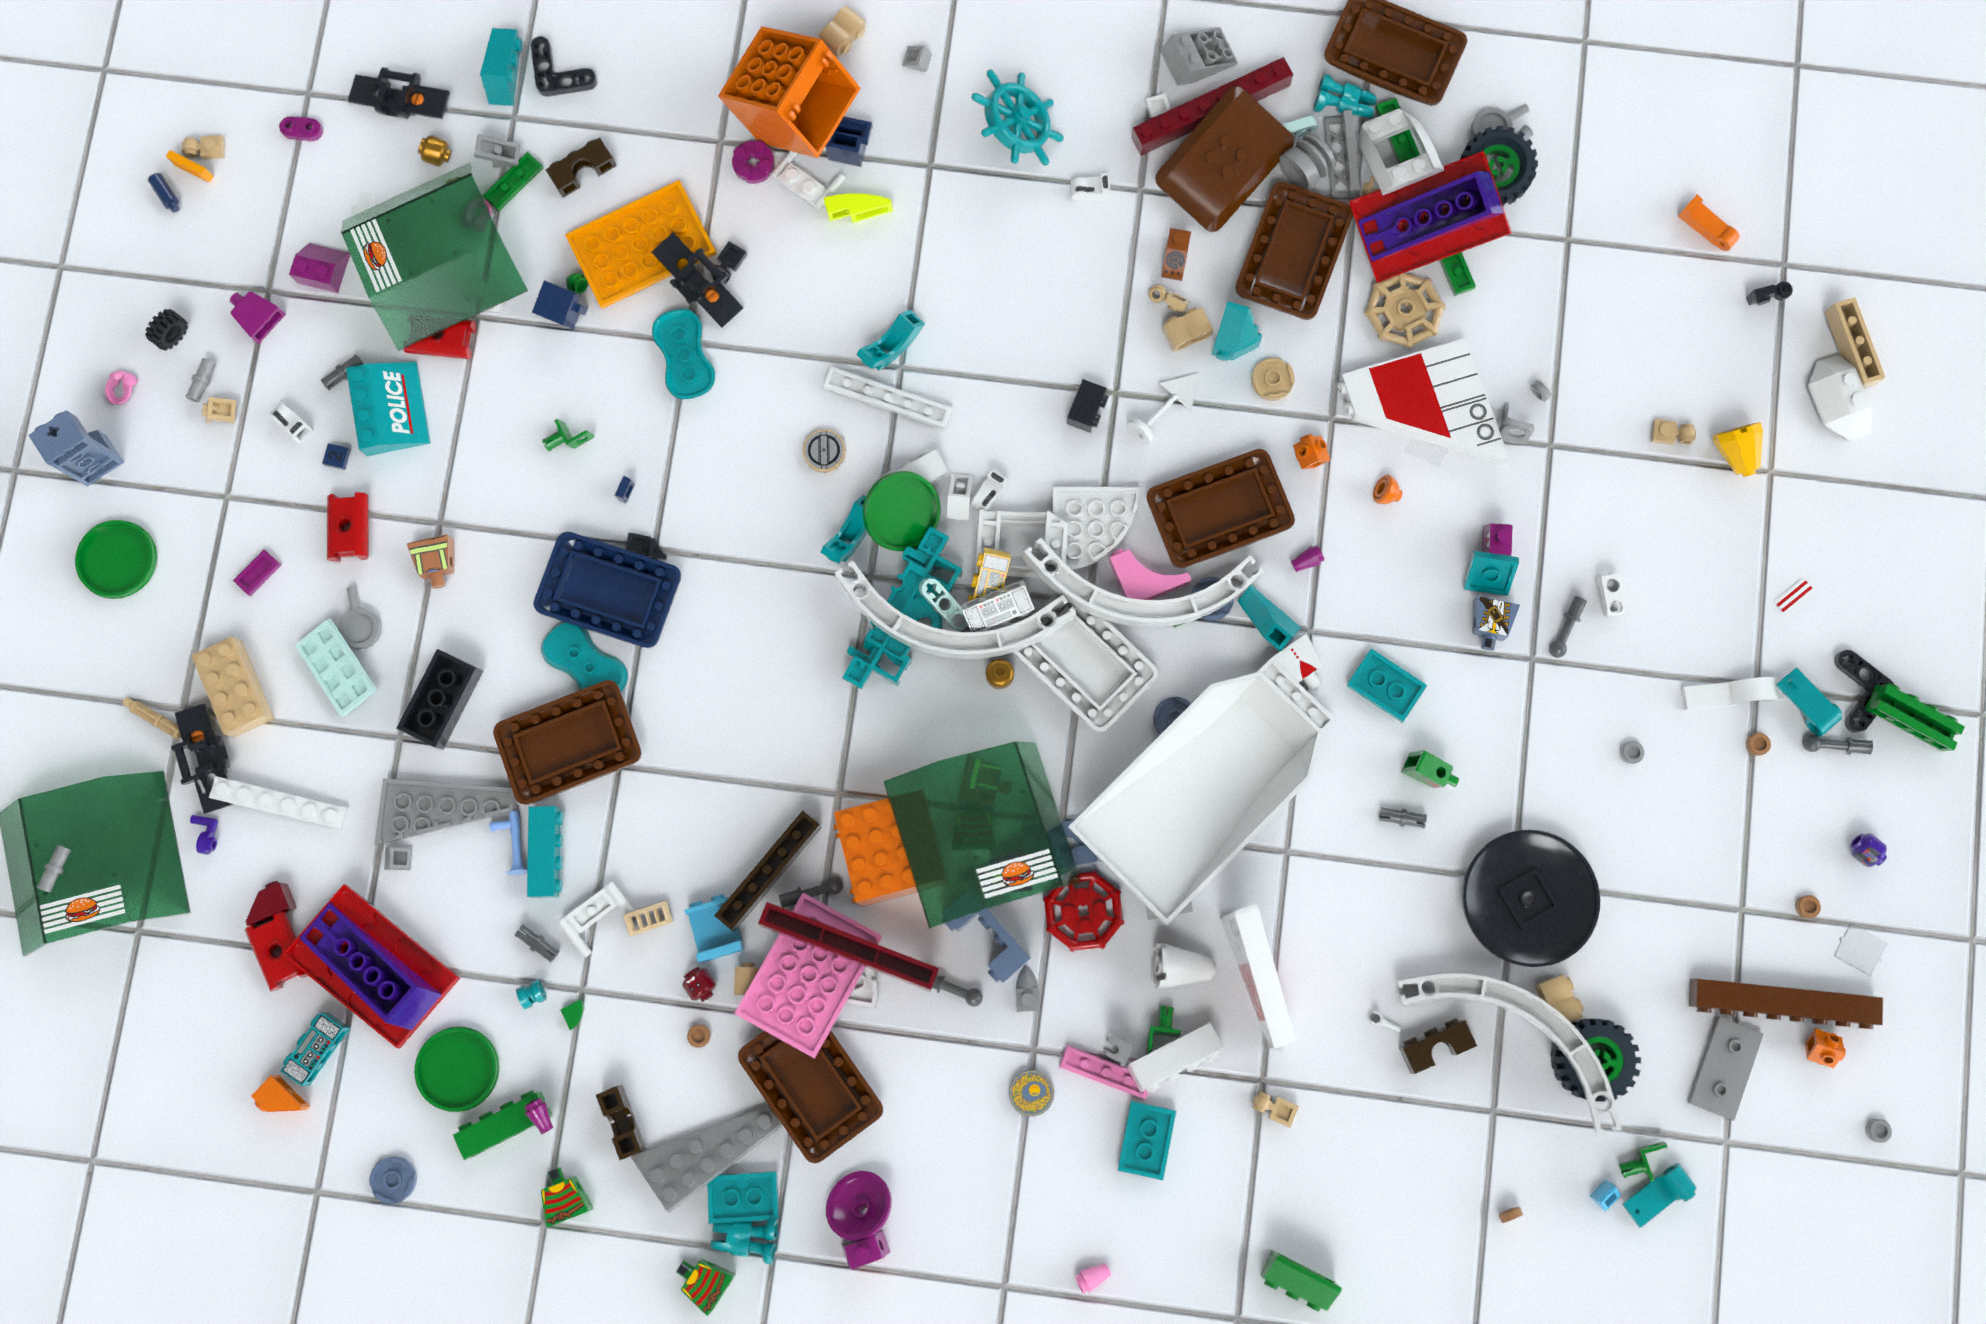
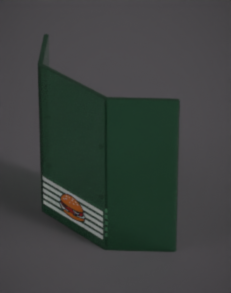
M471 163L375 205L342 222L341 234L366 293L398 350L404 349L528 291L498 233L474 180Z
M1015 741L939 760L883 782L929 928L1059 887L1081 884L1036 743Z
M164 771L104 776L19 798L0 812V828L23 956H28L46 944L113 926L191 913ZM60 845L72 851L69 853L62 868L64 870L63 873L59 874L50 893L36 886L46 870L44 868L45 864L49 863L56 846Z

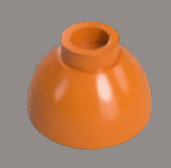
M1385 475L1376 483L1373 490V499L1378 504H1390L1393 501L1398 502L1403 492L1399 489L1398 482L1392 476Z

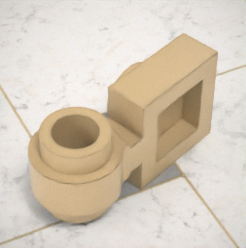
M222 135L200 136V143H198L197 139L186 137L182 142V153L187 158H196L197 154H200L204 160L225 158L224 138Z
M1160 284L1151 287L1148 293L1152 302L1159 303L1165 300L1164 302L1169 304L1168 308L1175 312H1184L1191 302L1174 292L1167 291ZM1155 291L1160 292V297L1155 294Z
M1660 419L1653 421L1651 442L1673 445L1677 438L1681 444H1692L1693 440L1696 439V429H1694L1692 424H1682L1681 428L1677 429L1676 421Z
M1261 1091L1258 1092V1095L1255 1094L1252 1100L1253 1109L1264 1114L1266 1110H1271L1268 1116L1269 1119L1289 1128L1291 1127L1299 1106L1278 1096L1273 1104L1270 1101L1272 1096Z

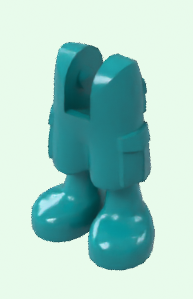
M1323 74L1318 88L1319 93L1313 107L1314 112L1319 113L1326 106L1337 107V112L1341 114L1345 110H1352V115L1372 118L1374 109L1367 105L1372 106L1376 104L1377 97L1374 94L1361 90L1360 87L1347 82L1343 86L1335 82L1330 75ZM1329 92L1340 94V97L1334 96Z
M771 1219L766 1225L760 1227H753L754 1225L751 1221L713 1224V1232L727 1233L726 1241L711 1240L710 1248L730 1252L734 1256L748 1257L750 1252L758 1253L762 1256L765 1264L772 1265L775 1257L776 1243L752 1242L750 1238L760 1237L775 1241L778 1234V1222Z

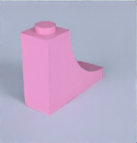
M1124 549L1117 550L1109 558V564L1121 592L1127 598L1154 600L1191 583L1188 572L1179 575H1162L1145 568L1137 561L1130 549L1126 551Z

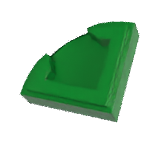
M582 999L560 1009L569 1030L577 1027L582 1019L584 1012V1002Z

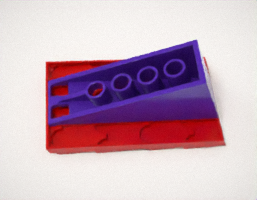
M1484 151L1443 166V172L1382 196L1380 189L1349 201L1377 283L1512 234Z
M346 884L341 886L282 954L398 1049L406 1043L407 1039L412 1036L422 1022L436 1008L437 1004L442 1001L452 987L460 980L447 966Z

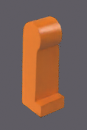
M1696 195L1678 217L1714 246L1723 251H1729L1740 238L1738 231L1722 221L1701 203L1703 199Z

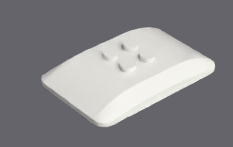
M1055 593L1038 611L1060 596ZM1067 602L1063 607L1062 605L1058 607L1054 613L1059 618L1073 607L1076 611L1075 618L1039 642L1013 653L1089 727L1096 732H1105L1156 681L1158 671L1107 620L1084 612ZM1048 617L1040 620L1044 626H1049L1053 623Z

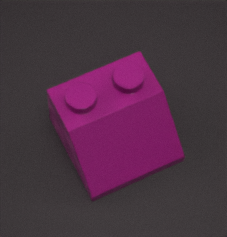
M309 243L295 254L289 275L298 284L338 293L350 253Z

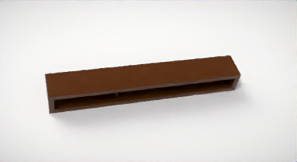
M1690 979L1689 1007H1697V1012L1711 1013V1009H1718L1720 1014L1734 1015L1735 1011L1743 1012L1744 1017L1758 1018V1014H1766V1019L1781 1020V1016H1787L1789 1021L1804 1022V1018L1812 1019L1813 1024L1827 1025V1021H1835V1026L1850 1027V1023L1859 1024L1858 1028L1874 1029V1025H1883V997L1707 979Z

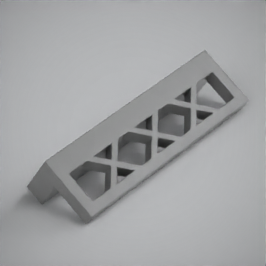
M1345 110L1341 117L1324 118L1326 144L1331 151L1335 142L1343 147L1340 155L1332 151L1336 163L1340 162L1345 166V171L1342 175H1339L1334 170L1329 172L1331 198L1335 200L1356 199L1360 191L1352 110ZM1341 124V132L1336 136L1330 131L1329 125ZM1341 181L1347 186L1348 193H1336L1335 186Z

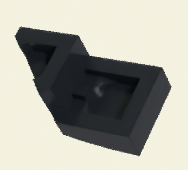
M628 533L625 550L656 560L667 559V555L662 552L654 538Z

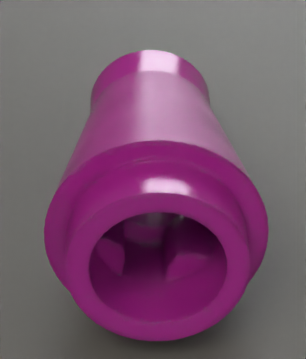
M1315 545L1313 547L1309 546L1290 562L1294 570L1298 572L1319 566L1325 559L1318 545Z
M541 1097L524 1106L526 1110L525 1115L541 1134L553 1128L546 1102H543Z

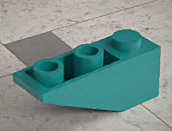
M1252 585L1247 588L1237 601L1263 638L1279 651L1302 628Z

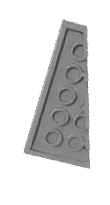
M383 778L375 845L378 846L515 811L516 798L512 788Z
M765 1107L633 1155L631 1158L665 1210L670 1213L775 1133L782 1125L770 1108Z

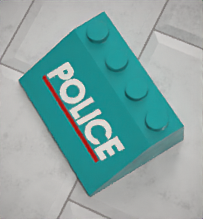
M417 362L369 363L346 368L358 447L362 453L368 457L431 444Z

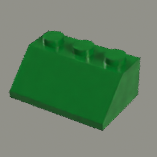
M1274 1250L1271 1251L1260 1274L1265 1279V1285L1277 1290L1278 1286L1285 1289V1295L1298 1301L1299 1297L1308 1301L1306 1305L1318 1312L1320 1309L1328 1311L1342 1291V1287L1336 1282Z

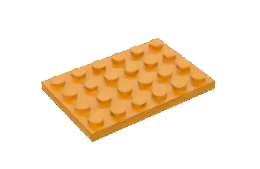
M680 180L565 234L601 309L673 276L651 253L672 232L678 236L692 253L699 248H703L704 254L708 258L717 254ZM681 259L677 262V267L680 270L688 265L686 259Z

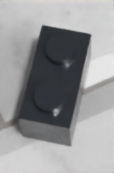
M1082 379L1067 416V424L1091 433L1093 427L1097 428L1101 419V415H1098L1101 407L1105 408L1109 398L1106 395L1107 388Z

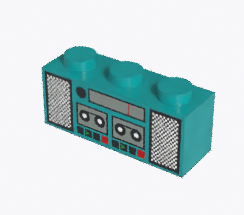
M330 1013L317 1014L312 1019L309 1031L298 1039L296 1043L298 1045L293 1053L288 1054L283 1061L284 1066L280 1071L301 1086H310L350 1029L349 1026Z

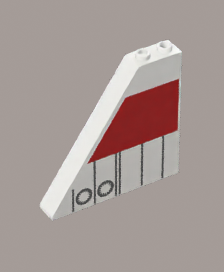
M1466 338L1342 374L1337 383L1339 393L1344 395L1346 401L1344 403L1346 413L1351 415L1352 421L1498 465L1504 464L1509 458Z
M1253 904L1220 918L1268 1047L1276 1049V1051H1282L1292 1047L1291 1042L1296 1041L1260 912L1257 904Z

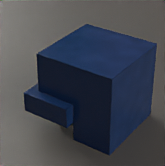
M844 116L825 146L828 160L861 167L873 127L872 122Z
M544 280L532 313L574 329L579 315H585L588 307L578 304L581 295Z

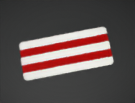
M1802 578L1777 598L1774 603L1784 614H1788L1815 590Z

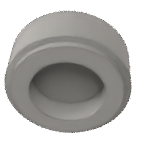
M1538 380L1530 386L1532 393L1541 401H1546L1552 396L1549 389Z
M1635 741L1625 743L1620 749V757L1627 764L1640 762L1645 754L1642 745Z
M1872 1119L1867 1123L1865 1132L1871 1141L1884 1143L1891 1138L1892 1128L1885 1120Z

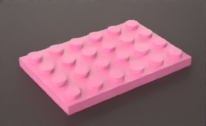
M802 893L792 911L875 944H879L882 936L805 893ZM779 934L734 1014L815 1059L866 967Z

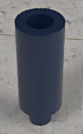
M154 173L149 176L148 182L164 207L170 209L172 213L178 212L180 210L178 206L179 200L161 173Z

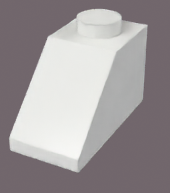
M951 475L947 518L969 520L973 475Z

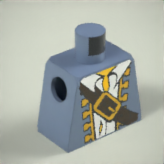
M1479 595L1473 600L1472 633L1473 635L1483 637L1482 649L1493 651L1496 640L1504 641L1509 636L1520 604Z

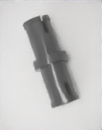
M355 354L342 365L338 364L334 371L321 379V382L330 391L344 379L348 380L346 368L363 365L364 363Z
M1381 807L1379 821L1396 823L1401 827L1408 825L1425 829L1427 814L1407 812V809L1400 811Z
M524 924L520 929L526 935L519 930L515 933V937H518L530 946L532 952L536 951L550 963L554 960L551 954L557 957L560 952L544 940L545 937L542 935L538 936Z

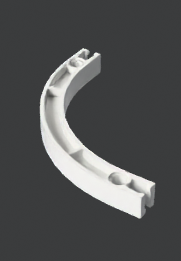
M1042 538L1036 541L1034 547H1029L1024 551L1022 556L1034 572L1059 596L1064 595L1070 604L1098 618L1137 627L1178 625L1209 615L1235 599L1265 572L1260 567L1257 571L1254 570L1252 572V577H1246L1241 570L1255 563V560L1250 555L1220 581L1204 590L1175 599L1140 600L1110 593L1084 580L1072 571ZM1038 549L1044 559L1039 561L1031 551ZM1046 564H1051V565H1053L1054 568H1055V571H1054V572H1048V571L1045 569L1044 565H1046ZM1231 579L1237 580L1240 587H1234L1231 584Z
M854 561L848 563L849 569H847L849 573L854 572L857 580H854L851 584L843 578L842 573L844 571L842 569L835 572L837 581L850 599L875 626L909 647L947 658L983 659L1019 651L1052 634L1075 618L1076 611L1072 607L1065 615L1059 618L1056 616L1054 611L1061 605L1063 607L1068 602L1065 596L1061 595L1032 616L1010 626L983 632L947 631L917 622L892 607L871 586ZM859 587L866 589L865 594L861 596L856 595L854 592ZM1048 617L1053 623L1049 626H1044L1040 620Z
M1445 973L1397 981L1399 992L1403 991L1405 986H1418V996L1405 999V995H1400L1402 1006L1441 999H1468L1502 1007L1528 1020L1543 1031L1559 1047L1575 1070L1585 1092L1595 1134L1605 1133V1130L1601 1129L1599 1114L1606 1112L1610 1113L1614 1127H1611L1612 1132L1622 1130L1609 1081L1597 1056L1575 1026L1541 998L1505 981L1472 974ZM1424 983H1432L1435 986V991L1432 994L1424 993L1422 991ZM1597 1096H1603L1607 1099L1608 1105L1605 1109H1600L1596 1106L1595 1099Z

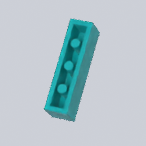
M528 807L527 897L559 898V892H562L563 882L562 879H559V874L563 868V858L560 856V847H563V835L560 834V825H563L564 815L563 812H560L559 807Z

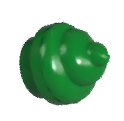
M573 273L566 278V287L569 291L577 294H582L586 291L588 281L583 274Z

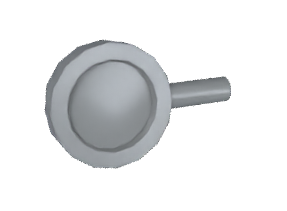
M1524 104L1508 114L1494 107L1482 109L1476 114L1471 124V134L1474 137L1478 132L1482 134L1486 128L1492 127V130H1495L1497 126H1503V130H1508L1509 126L1512 127L1513 120L1529 112V107Z
M348 587L347 594L351 610L341 617L338 630L349 647L357 650L366 649L373 646L379 640L382 624L378 616L372 611L360 608L356 588Z

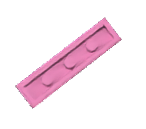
M1066 1046L1060 1068L1146 1100L1147 1090L1140 1093L1128 1068L1071 1046Z

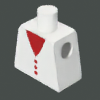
M1307 634L1272 657L1298 683L1304 681L1311 691L1322 683L1315 674L1322 667V663Z

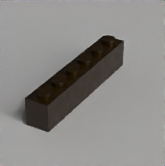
M802 810L714 916L735 932L822 828L820 824Z

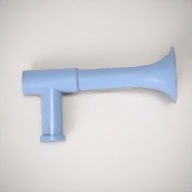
M519 811L509 812V820L490 822L489 828L491 832L510 828L513 863L511 869L506 874H526L527 869L524 867L521 857Z

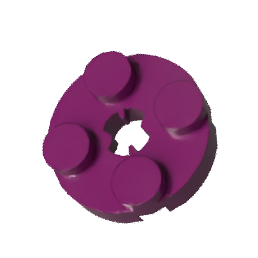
M748 141L734 149L732 166L738 178L750 184H758L769 178L772 169L774 170L775 160L772 151L763 141ZM750 159H758L759 163L756 162V166L752 167V164H748Z

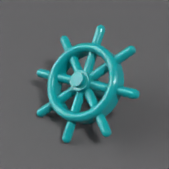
M991 69L988 70L986 73L987 77L995 89L988 97L978 93L971 95L973 101L984 106L985 118L989 127L984 128L981 131V135L988 137L993 134L1000 143L1010 149V160L1013 164L1018 163L1019 153L1028 154L1035 152L1040 162L1047 166L1050 161L1041 146L1048 138L1057 142H1062L1064 139L1062 134L1051 129L1047 109L1054 105L1053 100L1047 99L1042 102L1032 90L1025 86L1026 76L1022 72L1017 75V83L1007 82L1002 84L995 72ZM1010 97L1015 98V104ZM999 98L1002 99L1005 106L998 103ZM1030 129L1037 132L1036 138ZM1021 131L1027 140L1021 138Z

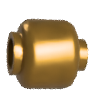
M429 135L427 138H422L418 154H420L422 161L440 167L443 162L448 163L452 151L448 150L449 145L447 141Z
M996 659L988 664L985 675L991 687L1005 689L1011 685L1014 680V670L1008 661Z

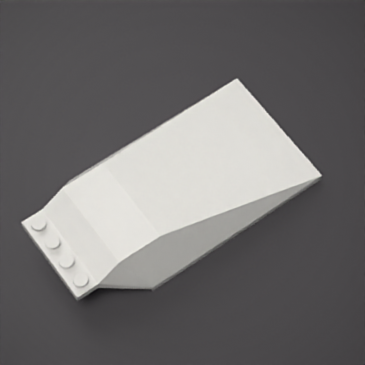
M1271 657L1256 673L1211 684L1068 828L1167 926L1306 785L1311 778L1321 735L1337 719Z

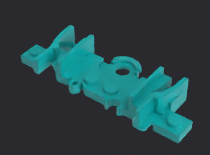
M930 526L919 544L918 550L907 547L904 550L902 558L908 562V565L902 574L897 575V578L902 580L903 584L899 588L891 585L892 593L887 602L902 614L917 622L922 617H928L931 620V627L942 629V617L933 610L934 608L921 595L919 584L925 578L936 579L951 595L955 587L954 583L958 577H962L963 570L959 566L940 557L950 538ZM935 568L954 575L950 582L933 577L930 574ZM934 584L926 585L928 588L926 592H931L935 596L939 595L932 589ZM870 621L871 625L875 628L869 630L864 639L863 648L871 653L868 656L849 646L847 653L854 658L842 679L862 690L871 673L874 672L892 684L899 686V679L902 673L912 663L911 658L907 656L912 647L892 638ZM884 654L899 667L895 676L887 673L878 665Z

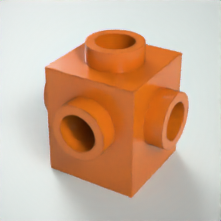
M1308 434L1301 437L1300 442L1293 445L1295 457L1299 461L1301 469H1315L1331 460L1327 451V444L1322 436Z
M1815 1028L1805 1042L1807 1060L1820 1065L1835 1068L1837 1063L1845 1057L1846 1049L1843 1045V1039L1834 1033H1828Z

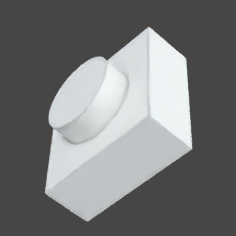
M1166 93L1145 99L1150 119L1171 110Z

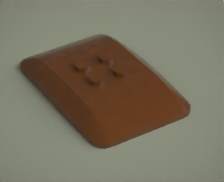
M1348 0L1327 44L1324 59L1330 65L1375 86L1411 100L1434 106L1441 102L1468 40L1462 31L1389 1Z
M1233 87L1158 170L1155 175V182L1162 191L1205 230L1217 232L1281 161L1280 156L1293 147L1294 136L1244 89Z
M1287 182L1276 183L1270 192L1236 282L1235 290L1238 296L1303 320L1313 319L1319 310L1352 221L1353 212L1351 206Z
M1255 449L1156 485L1149 489L1146 496L1170 561L1177 568L1189 567L1289 530L1295 522L1293 511L1271 457L1263 449Z
M611 680L602 681L502 720L493 729V735L514 796L520 804L524 805L544 800L638 762L642 755V750L620 688Z
M763 1031L739 1050L738 1060L808 1162L819 1163L876 1122L883 1114L881 1101L832 1031L828 1034L815 1059L766 1031Z

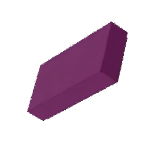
M263 550L233 581L247 595L252 596L281 564L266 550Z

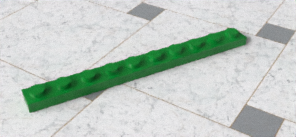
M1396 98L1377 104L1375 107L1378 117L1396 109H1401ZM1410 129L1388 138L1398 164L1420 156ZM1462 252L1439 260L1454 296L1475 289V282Z

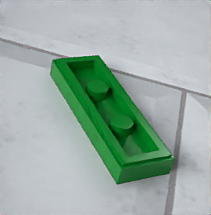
M528 152L519 159L518 165L512 166L483 194V197L500 211L543 169V166Z

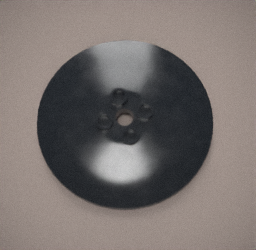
M1519 830L1493 839L1475 855L1464 877L1462 905L1465 918L1472 933L1490 953L1514 965L1544 967L1568 959L1578 952L1589 940L1599 918L1600 890L1590 864L1572 844L1548 832ZM1526 892L1531 893L1534 897V902L1531 905H1526L1523 902V895Z

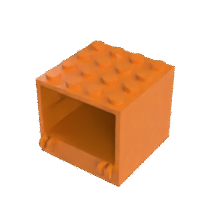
M761 26L718 97L757 141H763L766 145L819 158L861 88L822 39Z
M924 789L834 812L836 824L833 825V829L839 832L835 834V837L841 840L852 885L849 893L850 895L854 894V898L851 899L852 903H857L864 907L949 884L928 798Z

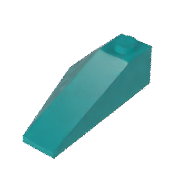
M1227 301L1212 355H1215L1217 359L1233 361L1259 348L1263 336L1257 332L1258 326L1253 324L1254 317L1249 307Z

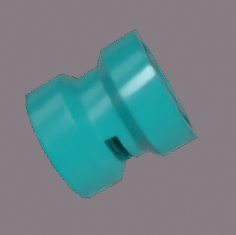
M538 979L531 982L527 987L522 986L516 989L517 998L523 1009L532 1007L533 1003H541L547 1000L544 987Z

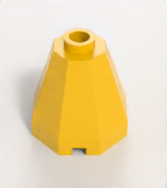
M1761 422L1744 425L1712 436L1715 446L1735 474H1742L1743 477L1756 474L1755 470L1761 467L1763 439Z

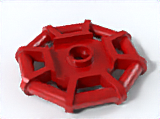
M1094 869L1090 872L1070 874L1065 872L1061 874L1062 877L1046 897L1043 896L1042 901H1044L1047 925L1045 930L1068 947L1070 952L1106 948L1105 945L1121 925L1125 923L1122 914L1121 890L1114 887ZM1090 881L1087 888L1074 889L1071 882ZM1094 882L1109 893V895L1102 897L1093 890ZM1067 885L1070 890L1068 895L1062 902L1055 900ZM1112 899L1114 917L1107 916L1105 902ZM1054 905L1061 908L1062 920L1055 923ZM1087 905L1089 907L1087 911L1090 914L1080 917L1078 915L1080 912L1077 909L1078 906L1084 907ZM1105 920L1112 922L1100 937L1097 932L1098 928ZM1064 924L1074 932L1073 940L1058 927ZM1093 933L1096 938L1094 940L1077 941L1079 934Z

